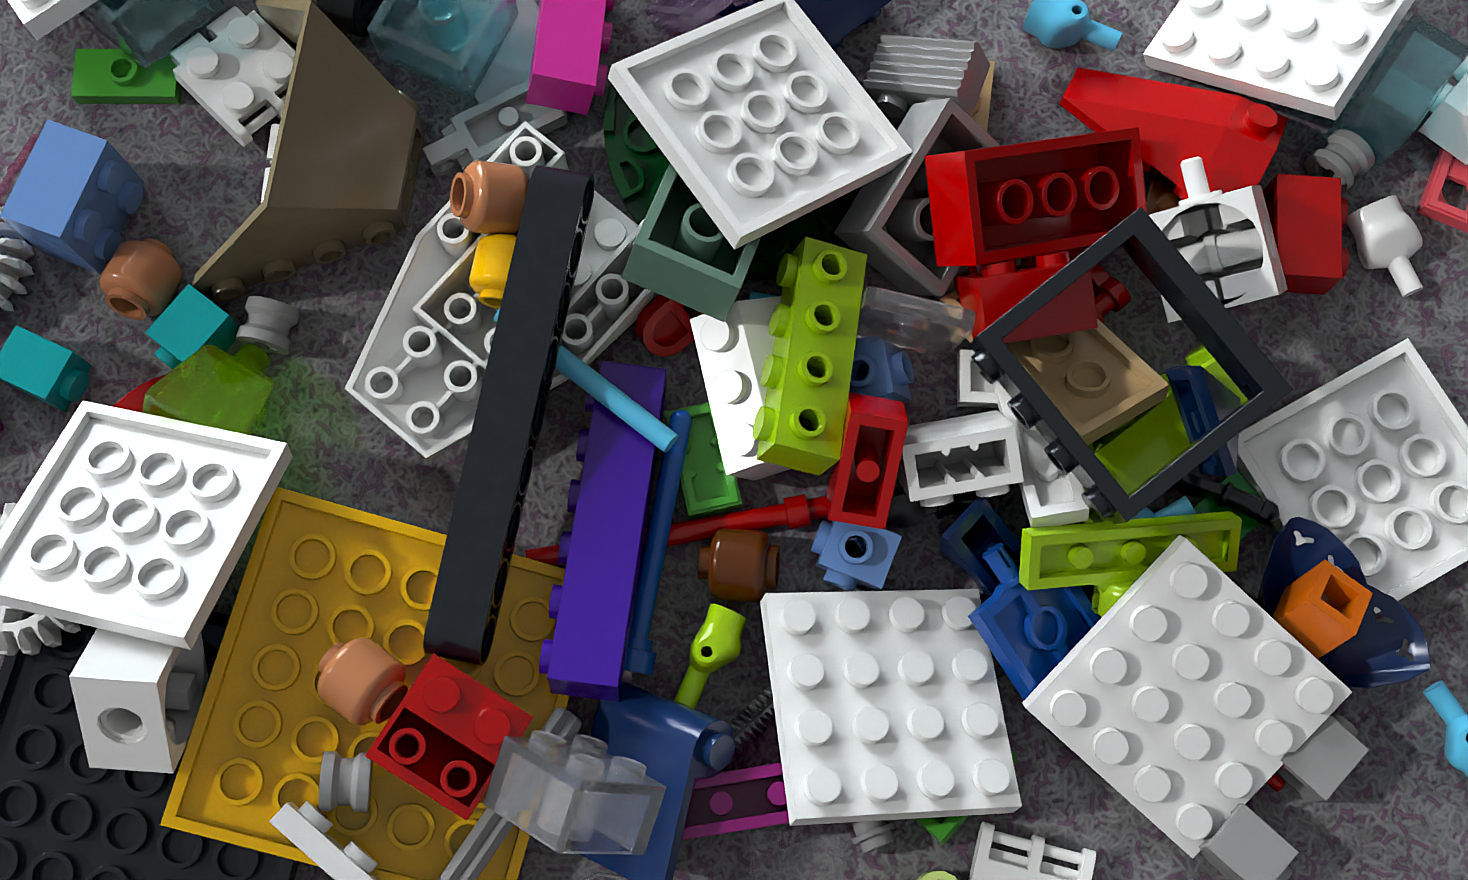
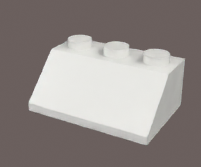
M781 296L736 301L733 303L724 322L706 314L690 319L726 475L754 481L790 469L756 460L759 440L753 438L754 421L760 407L765 405L767 388L761 386L762 369L768 355L773 353L775 336L769 335V323L776 304L781 301Z

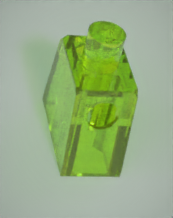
M244 344L234 356L214 345H204L149 388L145 393L142 413L255 436L267 412L275 385L270 377L263 374L270 364L269 357L261 348L253 344Z

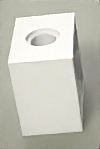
M1198 156L1183 160L1180 166L1189 198L1179 201L1178 207L1150 214L1151 219L1225 308L1280 295L1288 290L1261 185L1248 186L1224 194L1222 190L1210 192L1202 158ZM1161 295L1168 323L1182 320Z
M97 628L69 676L89 768L173 774L188 743L209 681L201 632L192 650Z

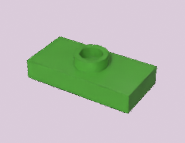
M76 49L71 96L78 104H180L182 85L175 78L173 69L177 66L173 63L172 57L169 54L175 49Z
M707 402L666 411L665 417L668 427L671 415L677 410H685L692 417L680 479L689 519L742 508L737 479L734 476L726 475L710 403Z

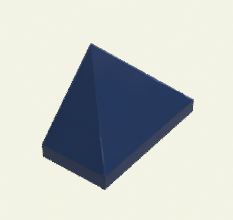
M1201 365L1174 366L1165 370L1190 445L1240 406L1241 399ZM1239 433L1198 465L1200 474L1227 477L1237 473Z

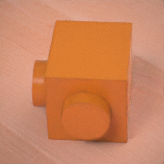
M1323 560L1284 589L1272 618L1315 658L1319 659L1357 634L1373 593L1327 560Z

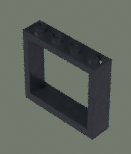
M1142 206L988 326L969 344L975 352L971 358L982 370L980 374L990 384L998 381L1012 398L1007 402V405L1015 418L1028 430L1033 426L1036 427L1049 443L1044 448V451L1050 461L1062 474L1068 475L1072 472L1086 489L1081 494V497L1088 508H1093L1103 521L1109 518L1114 525L1126 523L1293 390ZM1120 246H1122L1248 399L1128 495L1002 341L1003 338Z

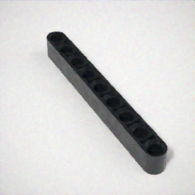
M537 165L532 172L426 623L423 648L424 652L428 655L434 653L442 658L480 666L485 664L489 656L594 197L593 175Z

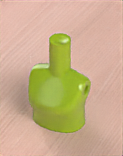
M709 605L705 621L690 645L689 667L674 702L695 709L709 675L738 658L742 649L741 638L747 623L745 617L721 605ZM709 654L710 657H704L702 655Z

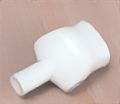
M1396 195L1373 202L1347 216L1346 224L1355 238L1358 257L1364 268H1388L1402 297L1410 296L1423 289L1409 261V258L1421 249L1423 244L1422 236L1417 225L1404 212Z

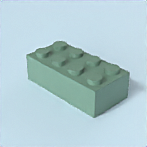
M670 163L635 239L621 278L724 322L741 289L761 237L734 250Z

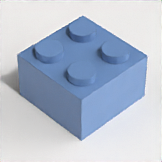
M47 119L0 213V217L43 254L100 274L106 261L110 260L116 248L121 244L120 231L128 215L135 213L142 202V186L144 181L108 140Z

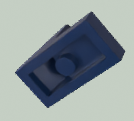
M977 497L941 536L940 555L964 568L987 598L992 596L1000 581L986 560L983 559L982 554L984 552H987L990 547L998 543H1003L1004 548L1018 569H1020V542L983 497Z

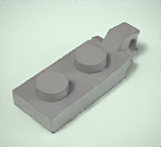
M528 79L451 117V124L441 130L444 138L423 147L422 151L427 164L436 178L458 167H461L464 172L465 168L473 161H487L524 121L542 135H545L567 124V115L564 110L526 103Z

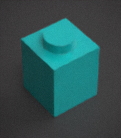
M188 284L148 328L145 334L160 346L154 355L172 370L181 375L188 368L202 379L236 341L235 337L240 326L229 314Z
M17 325L14 327L0 351V381L65 413L71 402L79 400L88 387V373L92 368L91 364L63 346Z

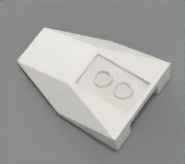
M526 121L487 160L488 162L512 164L521 167L527 176L528 183L537 165L570 171L565 152ZM595 190L561 340V345L587 365L637 320L644 307L659 295L621 278L644 220L637 225ZM450 200L416 235L345 386V390L428 461L470 437L497 323L494 321V316L498 309L482 304L478 300L479 294L469 284V276L477 244L480 238L488 234L475 233L465 229L460 218L453 215ZM556 368L550 390L569 379Z

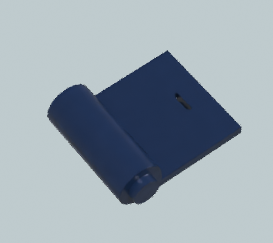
M622 682L619 702L600 700L598 703L566 848L628 880H673L694 781L697 778L713 777L730 763L734 754L732 728L725 721L632 684Z

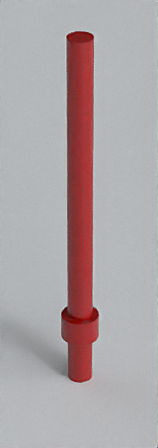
M805 494L783 498V504L672 523L667 547L712 539L715 533L723 528L762 530L788 525L789 530L809 527L811 526V520L828 518L826 496L806 499ZM646 528V531H645L643 550H644V545H645V540H646V535H647L648 528ZM560 544L525 550L526 558L556 567L563 566L558 564Z

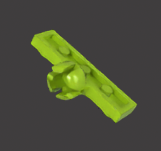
M1231 511L1130 519L1126 523L1115 525L1112 521L1022 528L1019 583L1027 590L1093 585L1092 610L1102 618L1179 535L1188 539L1222 572L1237 571L1242 518Z

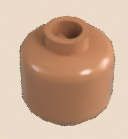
M479 160L473 161L465 168L463 173L458 172L453 179L450 193V205L453 215L460 218L465 229L475 233L515 234L519 229L529 183L527 176L522 168L516 165Z
M147 238L143 241L130 240L122 242L114 251L99 281L101 290L106 296L105 302L112 310L129 319L144 320L146 317L161 315L165 311L182 282L183 275L182 268L173 257L172 250L158 240Z
M357 638L346 645L342 642L334 644L326 651L318 664V670L321 672L317 686L320 698L354 725H366L372 721L380 724L392 716L408 691L407 685L404 684L406 677L404 665L369 638Z

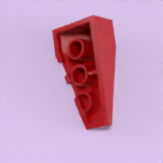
M1080 67L1077 68L1059 105L1094 132L1139 127L1143 170L1148 173L1155 168L1176 184L1173 193L1182 200L1189 197L1180 164L1183 160L1198 156L1202 158L1210 192L1222 190L1224 194L1248 186L1258 185L1277 150L1289 119L1276 113L1264 104L1255 103L1239 95Z

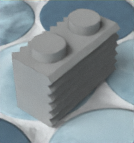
M898 35L880 36L881 43L877 45L874 61L870 62V70L867 71V79L863 80V88L885 116L897 119L903 118L913 104L951 98L972 117L990 68V63L978 41Z

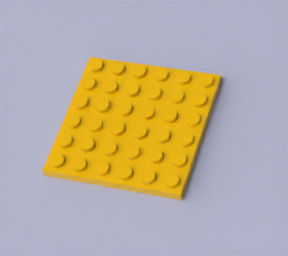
M276 488L267 505L160 823L161 826L318 866L269 821L287 802L291 801L299 808L306 801H309L319 809V784L324 751H337L342 758H355L361 752L367 753L390 719L389 717L380 724L372 721L366 725H354L347 721L320 698L317 690L321 672L318 670V664L326 651L334 644L342 642L346 645L357 638H369L404 665L406 673L404 684L407 685L409 690L432 656L424 652L423 641L447 535L284 488ZM513 554L492 647L485 664L480 666L442 658L534 717L467 821L375 762H373L368 813L355 812L351 806H337L332 811H321L333 823V826L327 833L344 848L352 840L365 850L378 863L372 873L380 880H437L553 711L559 707L566 709L569 696L552 694L547 681V675L539 674V661L544 639H554L557 619L549 618L551 591L554 584L563 585L565 569ZM545 780L477 880L518 879Z

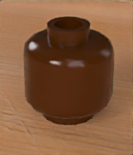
M723 528L715 533L711 546L700 547L698 578L708 580L709 590L714 598L730 601L760 602L765 593H768V590L777 589L780 570V547L771 545V540L765 532Z

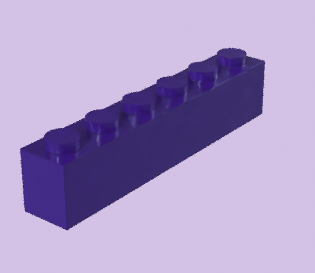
M601 361L599 374L662 422L667 392L666 369ZM586 392L585 412H592L590 430L580 429L578 436L576 461L584 462L581 480L572 479L570 483L567 511L575 513L572 532L563 531L560 539L558 564L566 565L563 585L554 584L552 587L549 618L557 619L554 639H544L539 661V674L547 675V681L552 694L619 702L658 447Z

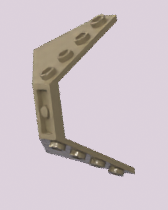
M256 0V6L265 22L284 40L294 46L296 52L264 200L195 274L193 287L211 301L228 302L235 300L245 293V288L264 281L267 283L283 282L293 277L298 268L314 262L317 264L336 262L346 255V250L365 243L370 246L384 244L392 240L396 236L397 231L407 228L425 136V130L418 116L420 108L406 93L395 89L312 0Z

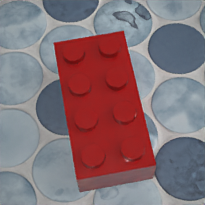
M1139 127L925 156L937 267L978 266L1091 246L1141 206L1147 213Z

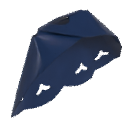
M1302 517L1290 518L1274 539L1256 603L1272 617L1284 589L1323 560L1328 561V555H1332L1335 566L1341 568L1345 574L1373 594L1357 634L1318 660L1349 688L1369 689L1405 682L1430 670L1431 661L1426 638L1422 628L1410 612L1394 597L1367 584L1357 558L1328 528ZM1298 531L1304 538H1313L1314 542L1296 545V537L1293 532ZM1374 608H1379L1384 617L1391 618L1394 622L1376 623ZM1404 639H1407L1409 642L1408 652L1412 654L1414 661L1398 655Z

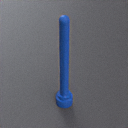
M677 410L670 417L669 428L679 436L670 450L666 453L663 452L639 570L624 668L627 671L653 675L657 653L652 652L654 641L648 640L692 424V417L685 410Z

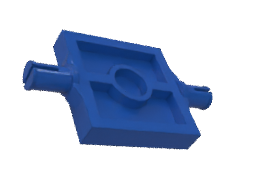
M998 543L990 547L987 552H984L982 557L1000 581L999 585L996 586L992 596L969 614L968 617L1022 699L1025 700L1093 628L1101 617L1099 614L1094 613L1092 603L1080 586L1027 590L1019 583V569L1004 548V544Z

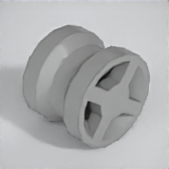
M1342 128L1335 130L1326 139L1324 149H1315L1305 159L1304 167L1308 176L1341 178V195H1343L1354 184L1355 176L1364 175L1374 165L1375 156L1369 144L1360 135Z
M249 296L244 308L248 314L246 324L238 328L235 339L239 343L258 351L276 355H288L292 344L288 338L291 327L297 325L301 313L296 308L278 300L262 296Z
M324 751L319 784V811H332L337 806H351L355 812L368 813L373 761L365 757L366 753L361 752L355 758H342L337 751Z

